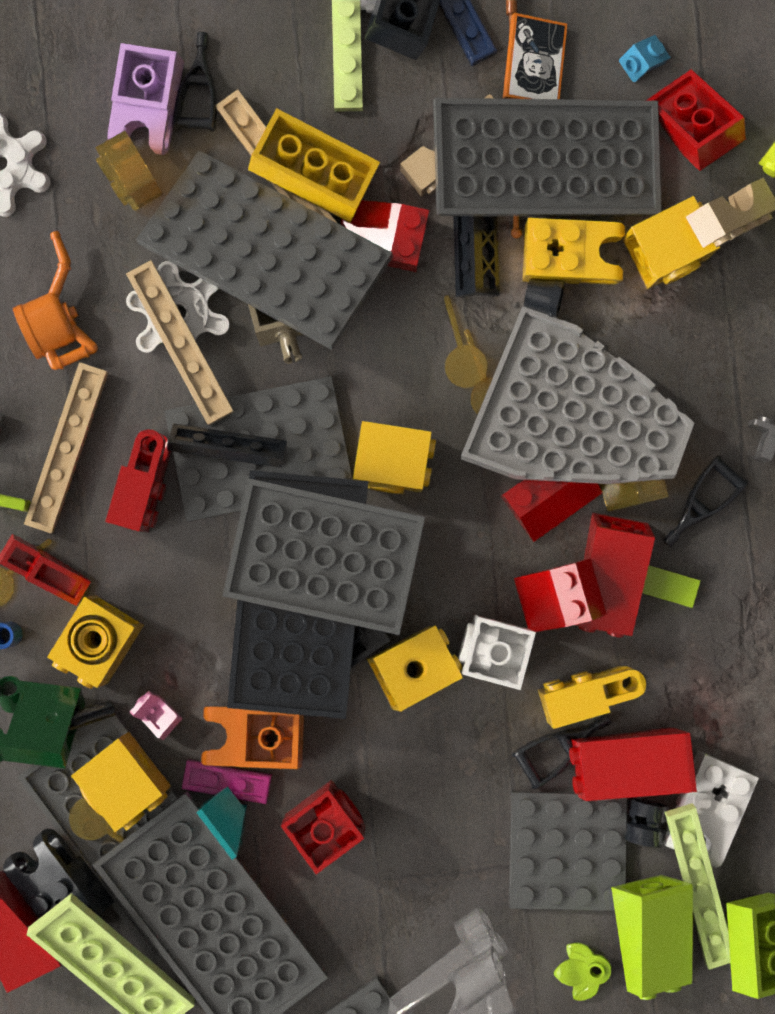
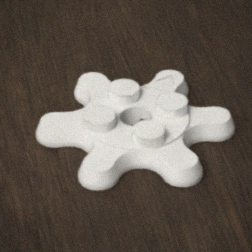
M0 113V158L5 157L8 162L6 168L0 171V216L9 217L16 210L15 195L20 189L29 188L35 192L42 193L50 187L48 175L36 170L32 164L33 156L46 146L47 139L38 130L30 131L22 138H14L9 133L7 118Z
M170 261L162 262L157 270L176 305L186 309L184 320L195 340L200 334L205 332L215 335L225 334L229 329L228 319L222 314L213 313L208 307V299L218 290V287L201 278L195 283H185L180 279L179 269L176 264ZM134 290L128 294L126 303L131 310L143 313L148 319L147 328L138 335L136 345L142 352L149 353L154 351L163 341Z

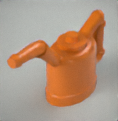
M54 231L50 236L51 240H53L59 263L57 264L58 268L49 293L13 307V312L35 358L38 360L46 357L51 369L62 370L71 363L85 357H90V355L97 352L98 346L77 326L75 318L79 315L74 306L69 308L66 302L62 303L59 298L69 270L71 271V260L61 239V234L59 231ZM75 340L81 344V347L61 356H58L55 351L73 343Z

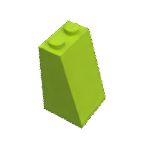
M658 875L611 887L627 991L639 996L642 1000H650L656 998L658 993L678 992L682 990V986L692 984V883Z

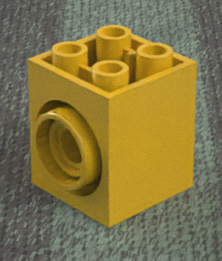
M694 196L632 226L622 239L647 289L662 282L666 285L692 273L700 268L701 263L708 260L720 248V246L716 247L714 243L703 248L689 224L686 216L703 206L701 202L696 201Z
M362 421L353 480L368 481V489L395 494H404V490L422 492L423 486H429L432 468H426L427 458L433 459L436 440L431 439L430 431Z
M96 595L84 597L47 658L54 661L52 666L66 674L70 671L77 675V681L83 686L90 689L93 687L99 688L109 683L144 625ZM96 632H98L102 638V642L100 645L97 644V642L95 641Z
M436 625L426 627L367 658L393 710L403 711L463 678L460 673L463 667L455 654L451 656L446 646L449 644V640L442 629L438 630ZM410 662L414 663L416 667V673L413 677L407 674V666Z
M130 732L119 737L71 775L79 785L81 793L88 804L99 815L104 817L114 832H117L122 827L126 831L145 815L143 812L145 808L151 812L168 797L165 792L171 787Z

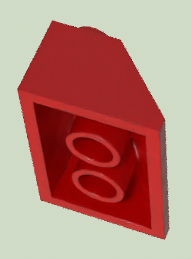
M522 480L500 497L530 539L535 542L603 492L598 483Z

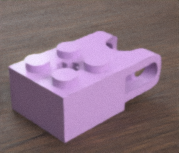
M121 43L111 98L113 104L107 136L112 147L123 148L127 146L130 136L135 129L147 127L149 129V146L153 152L160 155L168 153L173 130L175 103L184 66V60L177 52ZM145 80L150 81L148 84H144Z

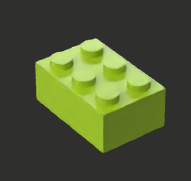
M764 893L726 903L732 991L757 999L775 994V894Z

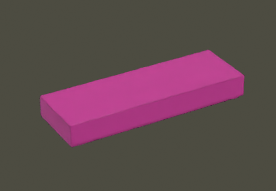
M188 759L182 789L215 795L228 786L237 799L267 804L272 774L228 766L203 765L200 761Z

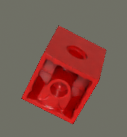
M332 780L287 812L281 824V828L316 875L365 838L363 817L342 789H338Z

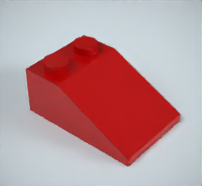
M692 69L646 100L658 101L659 123L682 155L699 171L746 140L744 117Z
M362 200L351 222L341 219L340 225L391 251L393 258L388 264L389 267L417 272L429 210L404 204Z
M591 558L514 578L528 629L534 632L593 621L607 614Z

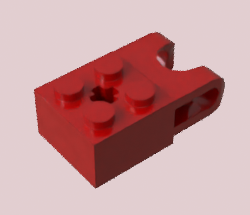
M150 429L138 433L128 466L121 465L105 522L148 533L150 528L155 527L158 519V512L155 509L157 501H162L165 494L166 484H163L171 454V451H167L168 438ZM156 441L157 446L155 450L150 452L151 444Z

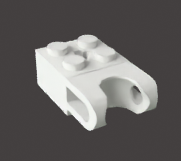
M698 750L694 758L697 792L679 794L675 808L691 803L694 804L697 809L702 832L706 838V848L711 866L717 868L722 865L759 778ZM714 787L721 788L719 794L715 795L712 793ZM667 826L663 842L665 846L674 849L670 830Z

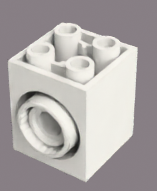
M474 614L472 623L467 624L458 659L463 667L461 673L466 676L521 690L536 632L528 628Z

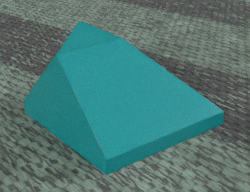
M227 786L207 799L196 813L232 860L236 858L243 842L247 805L241 804Z

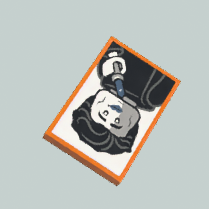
M514 13L511 16L503 99H560L567 33L566 23Z

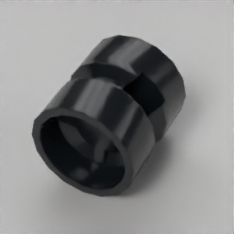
M631 799L629 815L633 819L627 823L625 840L642 846L661 848L665 833L661 828V824L667 821L665 812L669 810V806L651 800Z

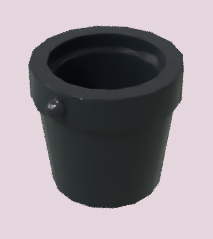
M530 279L525 293L524 307L557 318L563 299L565 282Z

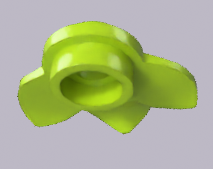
M567 944V954L570 959L557 966L554 976L561 983L573 986L572 994L574 1000L583 1001L590 999L596 995L599 984L605 983L610 978L611 964L604 956L594 954L585 944ZM594 966L599 967L602 973L595 974L591 968Z

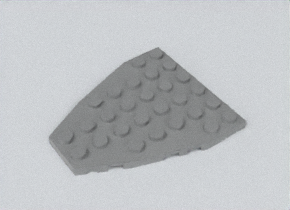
M522 306L461 454V459L519 480L614 484L673 479L677 473L694 422L686 414L679 412L676 405L669 398L666 400L655 389L656 385L649 378L622 358L618 357L617 359L604 350L605 346L599 341L596 343L583 334V330L580 327Z

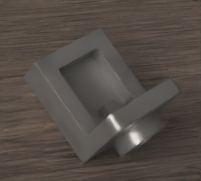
M763 416L750 420L747 427L762 432L754 459L762 462L771 461L773 457L775 458V421Z

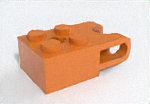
M218 706L204 708V719L221 724L226 729L227 739L225 745L220 749L208 750L202 753L201 763L203 765L299 769L302 767L304 715L232 709ZM272 730L278 735V741L274 742V746L266 738L268 734L272 733Z

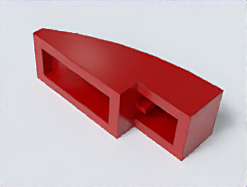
M14 534L11 535L0 553L1 565L24 576L28 582L77 606L91 583V580L73 568Z

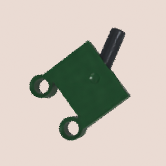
M14 676L1 678L0 705L5 712L14 714L7 734H4L0 728V762L9 761L65 769L77 729L115 716L116 711L113 702L108 700L84 708L85 700L81 688L20 681Z

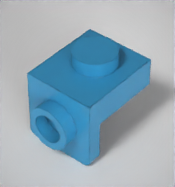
M653 35L634 44L619 59V62L632 82H637L647 72L665 64L671 57L657 36Z

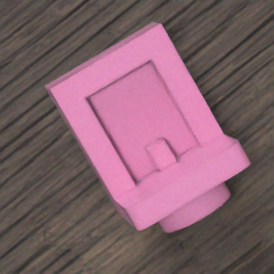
M150 691L141 696L136 701L135 707L130 711L134 717L142 720L162 740H165L183 719L163 697Z

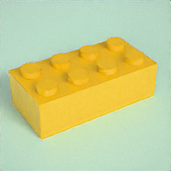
M276 108L251 155L248 170L351 222L380 162Z

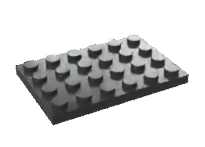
M331 376L227 397L234 413L210 426L205 421L197 404L164 410L169 435L174 423L287 440L282 468L173 452L187 522L241 511L250 470L353 480Z
M248 479L222 596L399 635L425 517Z

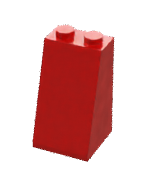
M592 513L584 560L591 558L607 614L593 621L575 625L579 626V629L586 632L606 631L608 635L622 638L624 635H633L655 541V536L648 523Z
M667 727L572 740L573 747L569 749L571 764L575 765L576 776L572 779L575 794H578V797L585 801L697 792L691 735L689 732Z
M1 871L0 980L8 993L60 967L62 964L27 936L28 927L39 918L6 874Z

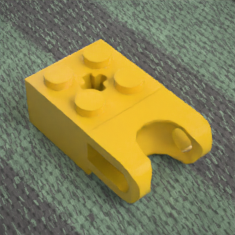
M528 218L525 224L523 282L537 279L564 281L565 284L620 283L623 281L622 268L619 265L605 263L600 257L599 247L605 243L620 241L625 235L624 224L618 222ZM556 247L559 252L557 256H552V251L547 249Z
M618 666L594 674L587 671L572 674V680L566 682L560 681V679L551 680L543 683L544 688L538 689L547 723L555 729L610 713L609 706L640 697L646 690V680L639 671L628 666ZM630 677L628 686L623 687L622 681Z

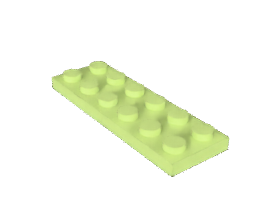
M72 893L28 927L27 936L122 1014H185L194 1007L195 998Z

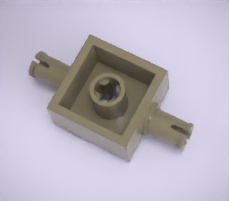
M248 304L260 347L280 342L285 363H293L290 352H293L295 362L300 361L302 354L300 353L296 337L304 334Z

